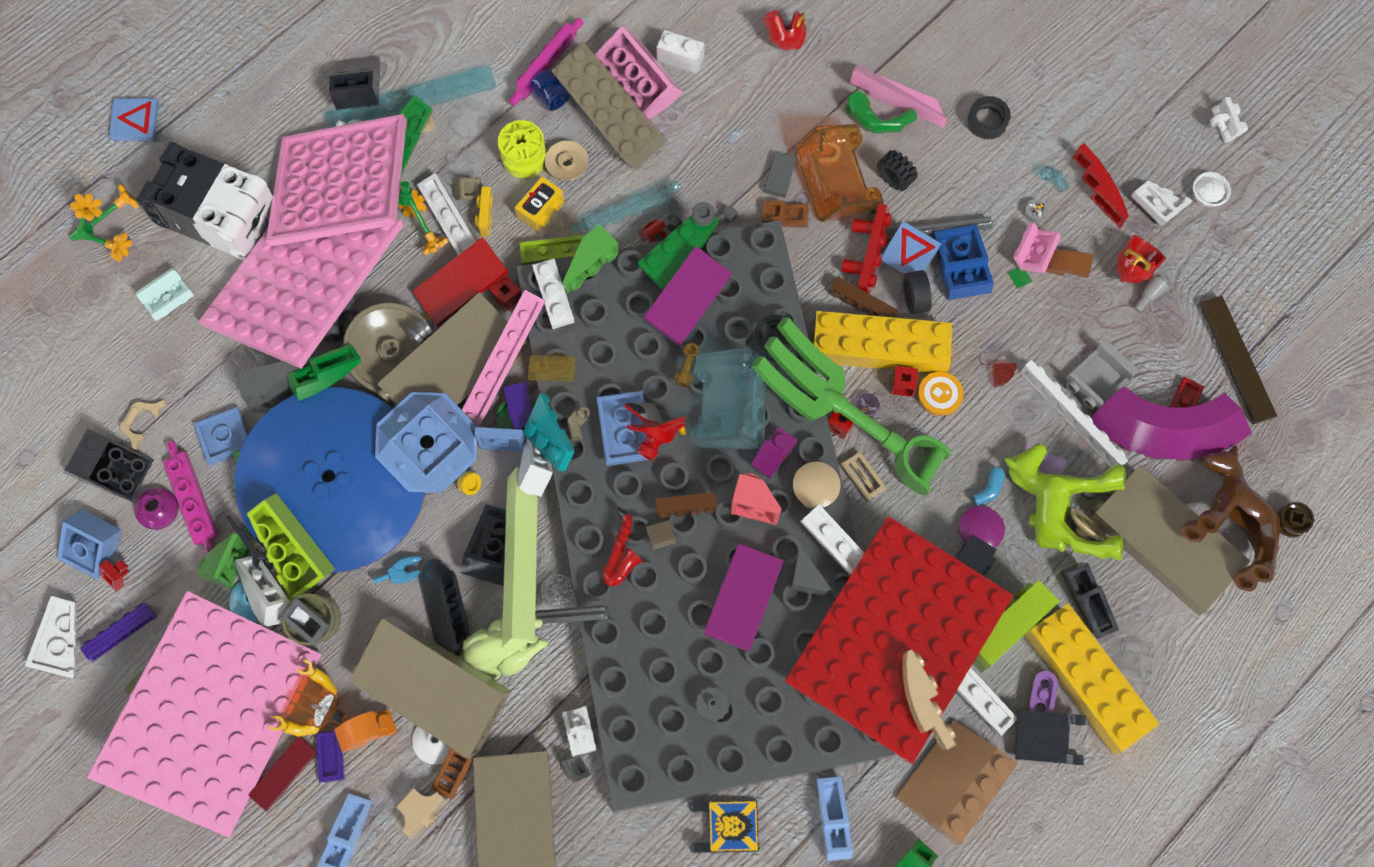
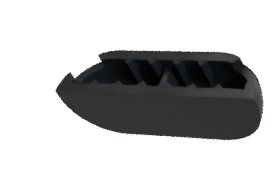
M431 559L423 569L421 580L435 643L449 652H454L463 646L464 640L469 636V625L455 572L453 570L450 571L442 564V560Z

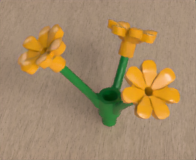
M403 181L400 183L398 207L399 209H404V217L408 218L412 213L413 217L419 220L425 232L424 236L427 239V243L421 247L423 255L437 252V247H443L449 240L447 237H435L432 230L429 231L419 212L427 211V206L422 204L426 199L423 195L418 196V191L412 190L409 182Z
M120 183L117 186L120 197L113 201V205L102 212L101 209H98L102 205L100 199L93 201V195L89 193L85 194V198L81 194H76L74 196L76 202H72L70 208L76 211L75 216L80 219L78 227L74 229V232L69 234L72 241L85 239L103 244L106 248L111 249V258L118 262L123 260V255L128 257L129 249L127 247L132 246V240L127 239V233L116 235L114 240H104L93 236V226L117 207L121 208L126 203L132 205L135 209L138 208L139 205L135 197L130 196L126 187Z

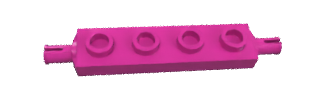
M577 17L571 25L566 23L562 29L559 28L553 40L543 47L539 57L531 61L529 69L524 75L521 74L518 77L516 92L508 100L512 106L515 107L522 98L525 99L572 43L577 31L584 24L582 19Z
M171 441L166 444L170 457L163 461L192 541L196 545H204L206 553H208L215 547L213 540L219 534L188 453L184 451L179 452L176 442Z

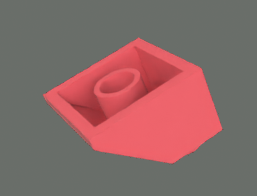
M752 473L739 474L732 501L731 514L777 526L781 508L764 480L759 479V476Z

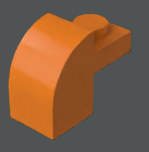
M390 709L375 713L371 711L356 716L342 723L334 731L343 753L364 747L372 740L393 735L397 732Z

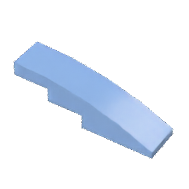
M348 794L328 836V844L317 865L318 867H348L372 801Z

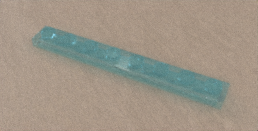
M485 66L379 97V105L332 110L324 114L328 128L336 127V123L339 120L348 124L351 120L369 121L396 116L414 95L431 107L496 88L490 66Z

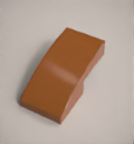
M785 200L763 201L762 223L781 220L783 227L808 228V204H786Z
M1055 249L1045 272L1060 276L1069 273L1088 278L1094 255Z

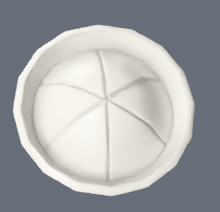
M1204 172L1198 175L1193 182L1194 199L1204 207L1219 206L1230 197L1231 187L1229 182L1219 173Z

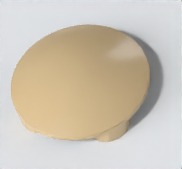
M810 462L803 465L796 472L793 479L794 493L807 508H814L818 504L821 507H826L836 500L840 492L841 483L837 472L831 466L822 462Z

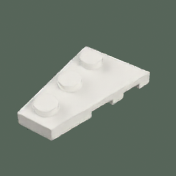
M53 596L50 597L26 661V667L75 679L77 603Z

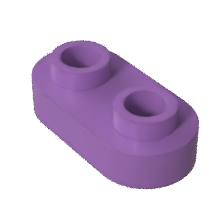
M1042 671L1034 676L1029 695L1028 711H1037L1036 705L1041 704L1043 712L1053 713L1058 689V680L1053 673ZM1041 680L1047 682L1048 686L1046 689L1041 687Z

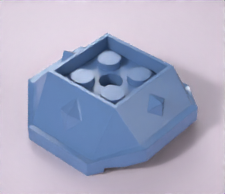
M411 392L377 423L375 458L408 492L442 493L476 461L477 440L475 437V427L477 426L446 393ZM427 435L433 438L434 444L430 449H425L420 445V439L423 436Z

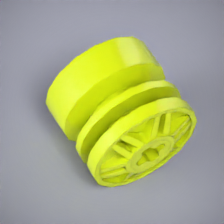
M516 120L507 124L498 136L499 152L505 170L512 176L520 179L538 175L544 169L546 156L544 136L540 128L526 120Z

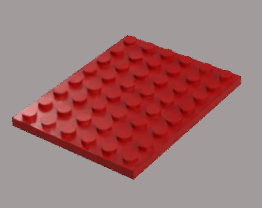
M887 516L784 682L908 763L914 764L932 731L930 729L926 732H920L909 708L903 682V653L912 649L914 653L917 652L921 656L925 664L922 666L927 675L930 674L938 686L936 688L938 694L932 697L930 701L936 702L943 715L1014 595L890 516Z

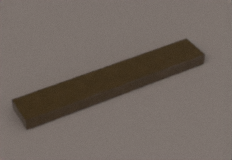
M1223 296L1202 301L1199 305L1253 424L1256 425L1275 419L1277 417L1275 409Z

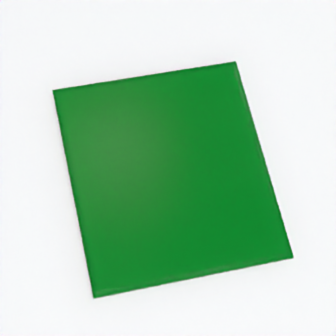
M1019 267L1008 272L1017 289L1033 282L1028 273L1020 270Z

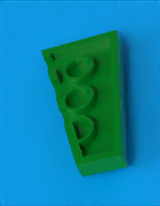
M416 95L398 114H403L407 120L401 176L433 111L430 106Z

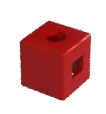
M507 275L490 288L493 300L505 312L516 305L522 296L521 290Z
M896 366L892 376L891 394L913 397L917 390L918 369Z
M833 412L828 419L830 432L845 440L855 424L849 419L846 422H840L838 417L842 414Z

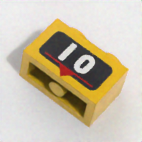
M542 176L516 205V217L538 232L541 227H545L549 223L550 216L562 208L564 204L563 190Z

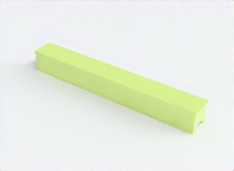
M516 467L507 478L502 648L526 651L527 643L533 644L535 642L538 495H528L519 489L518 475L520 468Z

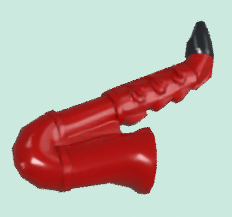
M620 507L617 510L623 523L602 574L604 583L611 587L620 585L633 567L643 562L629 547L626 553L623 554L627 547L625 543L628 541L629 534L631 533L633 519L628 512Z

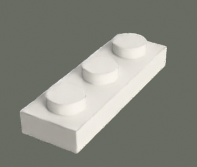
M551 259L532 265L542 298L546 301L545 307L552 329L575 323L555 260Z

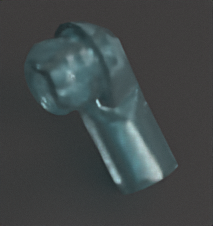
M1044 166V169L1039 171V175L1043 180L1053 179L1060 192L1070 188L1063 173L1056 168Z

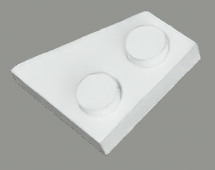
M1147 181L1131 195L1161 226L1165 225L1192 202L1187 197L1183 200L1173 196V191L1161 188L1150 181Z

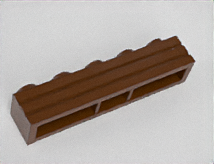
M837 277L831 286L830 293L833 297L841 298L846 304L855 306L858 311H864L869 316L892 318L897 316L898 309L840 277Z

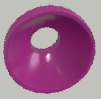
M151 488L144 491L137 498L134 506L136 519L142 526L150 530H161L168 527L176 519L179 511L177 498L170 491L163 488ZM152 499L158 500V508L153 512L147 511L146 504Z

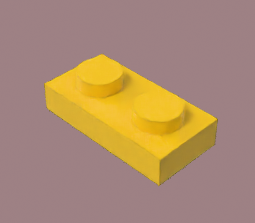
M482 187L481 195L477 196V207L480 208V213L475 217V227L479 228L481 236H490L493 205L491 187Z

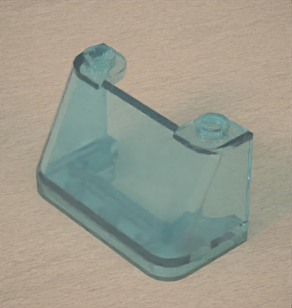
M748 347L696 354V363H694L693 371L695 376L703 382L702 424H696L691 431L693 445L699 448L749 450L762 447L765 437L766 383L751 367L757 355Z

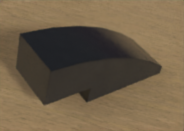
M1079 562L1060 571L1075 604L1096 639L1119 630L1102 586L1097 585L1089 563Z

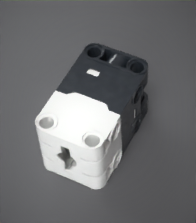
M169 142L159 158L161 166L151 182L145 181L135 198L150 220L158 226L173 230L244 261L256 245V242H258L270 219L273 196L267 187V183L256 175L245 173L195 151L186 149L177 143Z

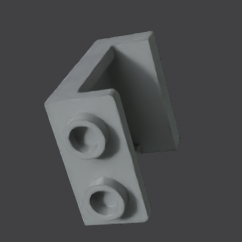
M1105 339L1090 356L1073 372L1071 371L1063 382L1070 392L1077 394L1083 400L1087 408L1097 412L1109 398L1138 373L1139 369Z

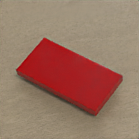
M482 237L412 292L435 325L439 327L479 292L481 294L507 275L509 271L486 239Z

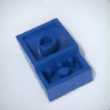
M971 225L935 231L934 239L942 243L937 251V258L948 300L992 293L994 281L988 267L989 258L978 226Z

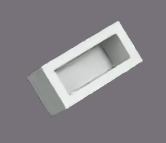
M664 30L657 46V61L697 74L704 58V43Z

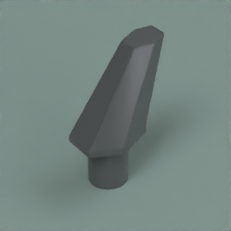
M673 198L670 200L667 216L669 220L667 228L670 231H674L676 227L683 223L678 203Z

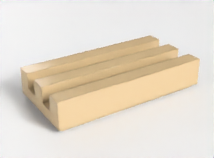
M860 451L841 463L840 466L867 502L887 489ZM856 459L859 460V462L862 464V466L865 468V470L868 472L870 477L873 479V481L879 488L875 489V487L869 481L867 476L855 462ZM848 464H851V466L854 468V470L856 471V473L859 475V477H860V478L862 479V481L865 483V485L867 486V488L870 490V492H871L870 494H869V492L866 490V488L863 486V484L860 482V480L858 479V477L855 475V473L852 471V469L849 467Z

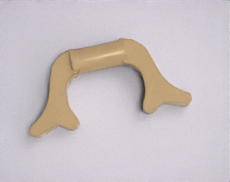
M162 400L154 404L134 403L123 421H121L120 428L130 439L133 451H138L139 443L145 440L142 434L131 432V424L138 413L148 410L155 417H159L160 410L166 406L165 401Z

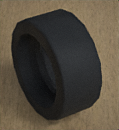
M984 96L973 103L967 118L968 126L971 132L979 138L995 139L1005 132L1011 114L1008 105L1002 99L994 96ZM982 109H991L1000 115L1001 123L995 127L983 125L977 119V112Z
M920 270L905 273L903 288L909 312L911 314L929 312L932 305V295L926 272Z
M782 315L766 316L757 323L754 329V348L761 357H765L769 361L775 360L764 347L762 333L766 328L771 326L777 327L784 317ZM788 342L785 347L793 353L794 348Z

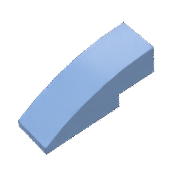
M838 776L817 779L827 861L850 859L853 855V847L842 778Z

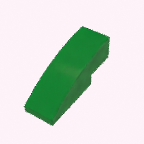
M352 344L308 359L309 366L287 373L289 387L298 401L306 399L339 381L361 362V358Z

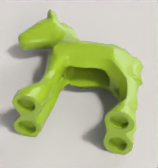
M1041 443L1033 445L1017 456L1004 458L1009 466V474L1012 481L1023 488V490L1036 496V514H1030V527L1035 528V541L1039 547L1043 549L1053 548L1063 553L1067 545L1075 553L1089 554L1101 559L1123 560L1122 535H1114L1101 542L1088 541L1077 536L1065 522L1071 506V495L1082 492L1097 493L1125 490L1126 469L1124 464L1113 465L1102 475L1096 477H1076L1062 473L1044 474L1039 471V466L1047 453V449Z

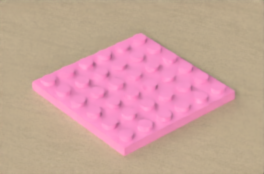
M401 114L282 137L266 242L270 246L395 225L407 121L405 116Z

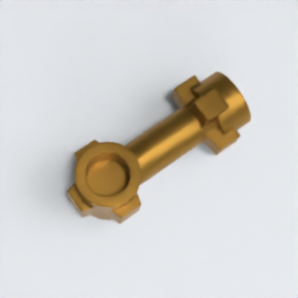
M689 343L683 347L682 355H684L685 360L681 373L676 372L675 384L685 388L689 387V383L692 384L693 376H690L693 362L699 359L701 353L698 350V346L694 343Z

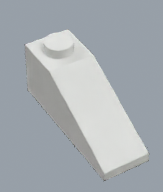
M525 438L518 475L519 489L528 495L542 496L553 473L552 464Z
M252 556L235 560V565L252 611L262 627L282 623L281 617L289 603V599L263 561L260 560L259 567L262 568L259 571L252 564Z

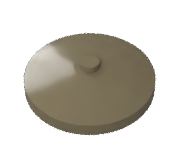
M382 303L363 310L353 319L345 333L343 346L352 344L361 358V362L350 371L359 384L377 393L380 390L377 387V383L419 347L405 331L408 326L412 327L415 324V320L418 317L429 326L419 313L401 304Z

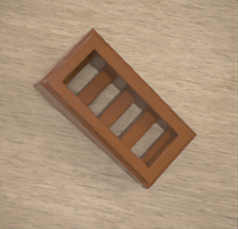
M452 748L431 786L432 790L451 800L455 797L471 767L473 758L476 757L466 758V761L455 755L456 753L466 758ZM451 761L462 766V770L451 765ZM446 770L455 774L456 776H458V778L455 779L452 776L446 774ZM441 779L454 785L453 788L440 783Z

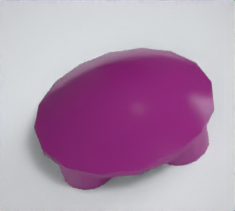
M976 506L964 512L959 521L957 531L964 543L973 534L995 548L1004 538L1005 526L998 512L990 507Z

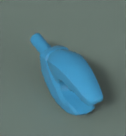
M410 556L399 559L387 569V574L373 578L374 584L387 579H391V582L396 584L412 581L420 574V570L406 572L405 568L421 562L423 558L421 556Z

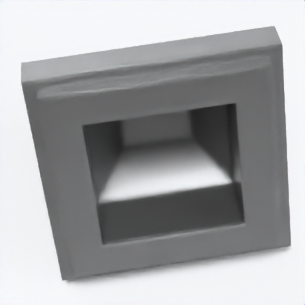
M580 755L572 756L562 761L566 777L573 783L591 775Z

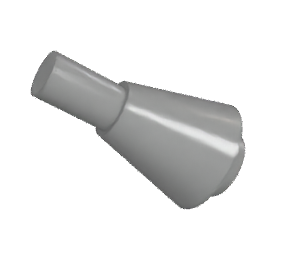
M1152 275L1146 284L1141 299L1133 308L1141 313L1148 303L1169 289L1168 281L1161 275Z

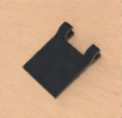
M1017 710L1015 760L1084 766V755L1068 753L1070 725L1085 726L1086 716Z

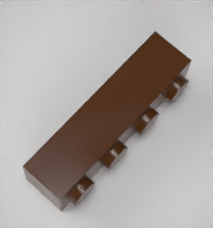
M715 492L655 499L657 517L668 518L669 515L680 517L688 513L690 515H697L699 512L713 513L717 510Z

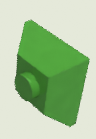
M232 533L207 553L206 558H203L199 564L198 575L231 589L238 574L235 560L245 558L249 550L238 534Z

